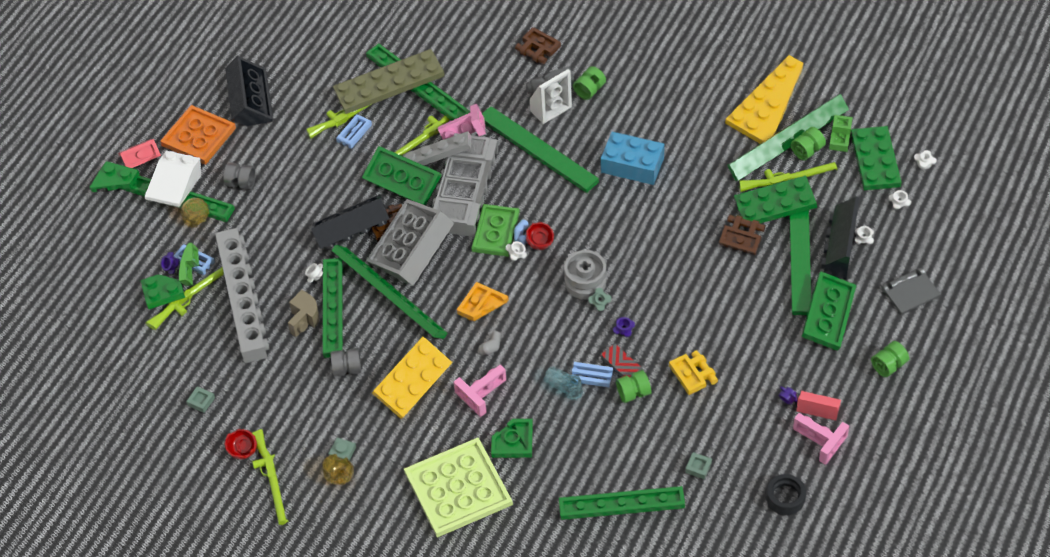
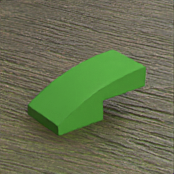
M834 115L829 150L848 151L853 117Z
M193 243L187 244L180 262L179 281L185 286L193 285L192 267L199 266L198 248Z

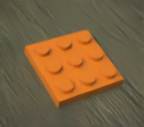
M191 105L162 138L160 143L161 146L174 152L200 158V163L206 165L233 133L236 125L233 122Z

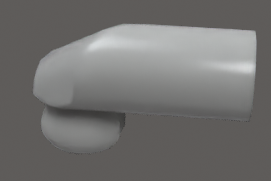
M493 331L491 333V340L479 346L480 354L488 355L499 349L500 332Z

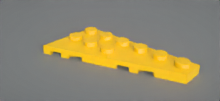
M788 55L725 119V124L759 144L775 135L787 108L790 96H792L795 84L802 72L804 63Z

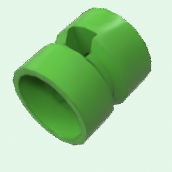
M588 67L582 76L574 82L573 89L579 97L590 100L597 90L606 83V77L598 68Z
M810 127L791 142V149L796 157L805 161L814 155L815 152L822 149L826 145V140L820 130Z
M892 341L883 350H880L871 357V363L876 372L886 378L897 371V368L902 367L909 361L907 350L897 341Z
M644 370L632 373L631 377L626 375L616 379V387L623 403L635 400L636 396L642 398L651 394L650 382Z

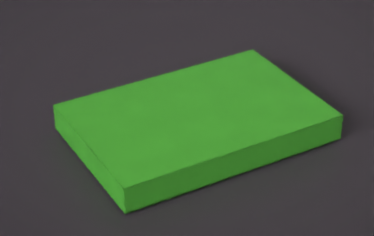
M483 204L471 248L472 252L509 257V252L505 247L507 244L512 245L514 228L517 226L520 209Z

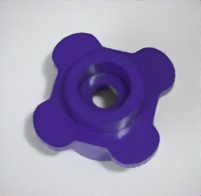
M168 252L161 259V267L163 270L168 271L169 274H174L180 261L174 257L173 252Z
M627 317L618 318L613 332L629 337L632 335L631 330L635 327V322Z
M780 387L781 392L778 396L781 400L789 405H792L793 402H798L796 399L797 393L793 389Z

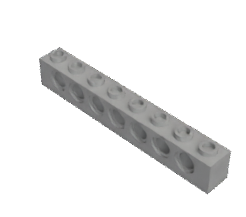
M237 228L215 233L244 363L267 358L266 350H269L267 338L263 339L262 336L266 332L264 324L259 323L262 315L260 308H256V304H259L257 294L252 292L255 289L253 278L249 279L252 271L250 263L246 264L245 262L249 258L247 250L242 249V246L245 245L243 234L239 235Z

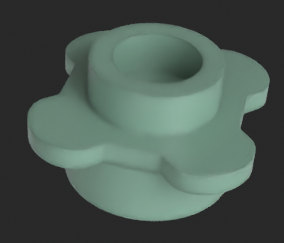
M597 288L593 296L588 298V301L597 307V310L602 311L605 309V305L611 302V296L605 294L602 288Z

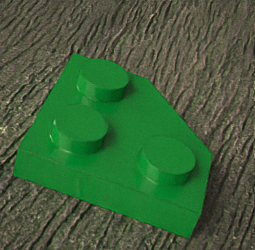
M158 274L140 280L148 309L185 298L182 284L178 279Z
M512 419L504 429L492 435L491 457L532 458L533 419Z

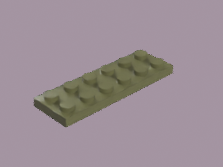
M432 49L334 85L333 89L345 114L442 78L445 74Z

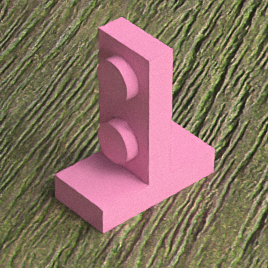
M474 104L470 106V113L439 126L438 131L443 140L453 137L454 133L461 134L467 131L470 134L477 132L478 136L486 134L485 120L478 105Z
M499 365L489 370L487 375L480 380H476L470 387L459 377L454 381L455 393L481 417L487 413L486 404L482 398L506 381V370L503 366Z
M798 413L794 418L793 429L823 446L820 450L819 461L826 465L848 437L849 425L842 422L833 433L827 427L814 422L810 417Z

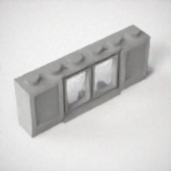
M471 135V149L445 158V169L441 171V184L438 183L437 197L433 199L432 208L441 211L454 222L449 234L475 236V224L480 218L479 209L484 204L483 194H487V180L491 179V165L495 164V154H498V141L496 139Z

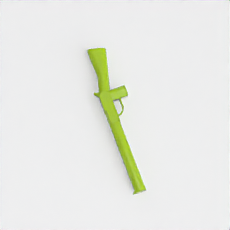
M368 106L345 114L344 110H340L337 113L329 110L326 115L331 120L306 129L309 138L312 139L325 129L334 126L338 128V126L344 124Z
M432 115L429 116L427 119L429 124L425 126L423 133L394 153L403 156V154L409 152L426 139L438 134V127L448 123L450 119L444 115L438 121Z
M835 162L792 174H784L782 172L773 174L770 169L764 171L767 179L739 181L740 192L757 187H766L805 175L809 177L837 170Z
M223 267L184 292L185 298L168 303L169 305L161 313L146 321V325L156 330L174 309L181 316L186 314L187 310L185 307L190 304V299L193 295L223 276Z
M259 429L252 434L256 437L257 449L263 459L252 461L254 469L260 468L263 476H268L279 525H284L289 521L286 520L273 461L275 454L270 455L268 452L263 429ZM266 466L268 474H264L261 467Z

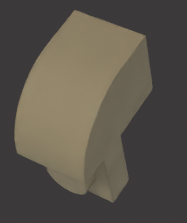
M301 290L289 302L291 312L295 316L288 322L290 334L295 337L304 332L308 325L315 328L319 322L316 300L310 294Z

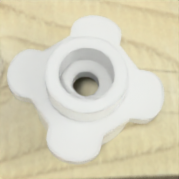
M928 150L914 156L917 165L922 169H928L932 164L936 163V158L932 157L931 152Z
M898 190L889 195V200L892 201L895 209L910 206L911 204L905 191Z
M861 226L855 229V242L857 244H872L874 242L872 238L874 231L871 228Z
M516 241L512 245L507 244L505 247L509 252L510 258L514 261L518 258L524 259L527 256L525 246L521 242Z
M313 263L306 269L305 275L309 277L307 279L309 283L321 278L323 274L322 264L317 265Z

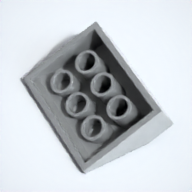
M406 199L366 261L398 280L413 286L429 264L430 259L439 248L445 236L449 233L454 222L437 209Z

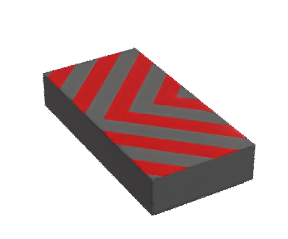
M616 344L601 354V359L607 365L613 367V370L620 377L626 375L631 377L632 373L642 370V367Z

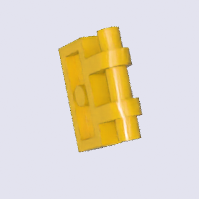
M698 350L692 352V359L687 354H684L669 361V367L688 395L705 388V380H709L712 385L718 382L715 376L716 372L708 366L706 358ZM696 367H700L702 371L699 372Z

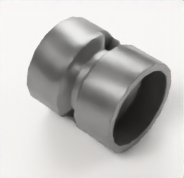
M227 163L224 170V185L228 187H237L239 185L243 189H252L256 177L255 167Z
M359 348L349 349L346 354L342 350L331 351L334 377L344 376L347 371L350 374L362 373Z

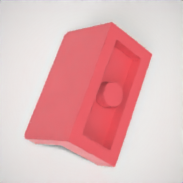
M149 139L118 153L124 165L129 168L136 167L161 156L154 139Z
M801 391L798 397L796 412L836 420L841 400Z

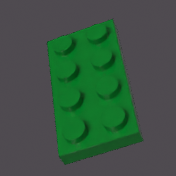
M888 126L851 129V138L864 191L901 187L902 182Z
M378 146L362 179L405 199L426 206L442 174Z
M806 175L734 195L740 216H743V219L759 221L760 224L817 208V202Z
M820 271L801 337L838 351L841 348L857 285Z

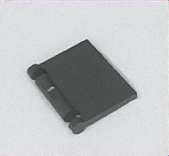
M923 268L917 269L919 276H917L915 271H912L889 282L890 290L886 284L881 286L882 291L888 296L901 315L941 297L940 292L925 274Z

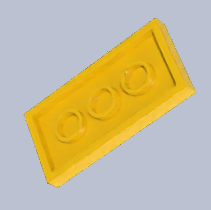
M422 337L373 390L372 394L402 419L452 364V361L426 338Z

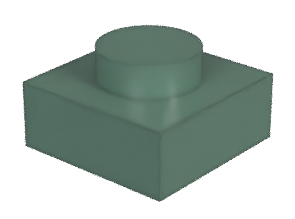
M196 387L186 402L188 406L205 413L215 399L214 393Z
M336 438L329 452V458L348 464L356 449V444Z
M693 452L686 466L685 473L705 479L712 464V459Z

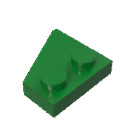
M106 161L90 185L91 192H97V189L107 188L108 191L118 188H132L140 175L139 171Z

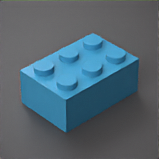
M611 132L601 156V173L654 185L664 160L665 144Z

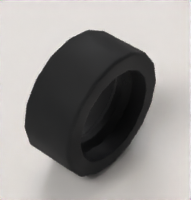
M780 474L770 480L767 485L766 501L774 512L780 515H792L803 508L806 499V487L803 481L792 474ZM789 486L798 492V499L791 503H783L774 497V491L778 487Z

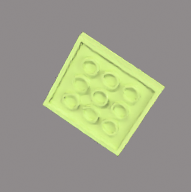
M479 438L404 468V473L437 537L513 505L510 495Z

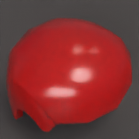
M543 222L532 223L526 230V242L535 250H545L554 241L553 230L548 224Z
M237 429L226 436L224 445L226 451L233 458L243 460L255 453L257 440L249 430Z

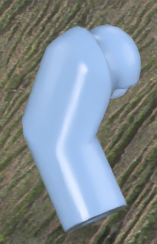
M521 220L514 228V241L521 242L523 245L527 243L526 236L523 235V232L529 225L526 220Z

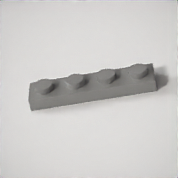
M468 131L457 134L456 136L405 153L403 157L421 165H426L471 149V135Z

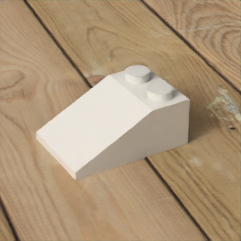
M567 69L540 85L530 98V111L543 124L572 107L570 70Z
M165 151L158 161L145 194V199L180 207L201 176L200 158L173 151Z

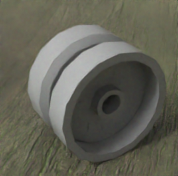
M581 250L568 256L564 264V280L567 291L573 297L588 300L590 296H593L597 288H602L604 291L607 281L606 263L599 253L591 250Z

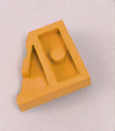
M476 282L457 308V314L476 321L504 305L509 299L507 295Z

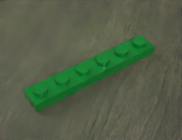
M341 258L323 259V357L329 358L331 357V351H343V261Z
M683 486L559 498L561 520L683 509L685 508Z

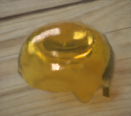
M191 198L184 202L180 211L182 220L187 226L194 228L198 227L200 223L206 222L209 214L207 203L200 198Z
M332 454L322 462L323 476L331 484H346L354 475L353 464L347 457L341 459L337 454Z

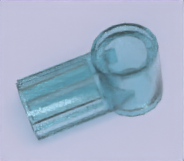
M554 366L546 371L545 383L564 392L570 400H577L582 397V382L578 375H569Z

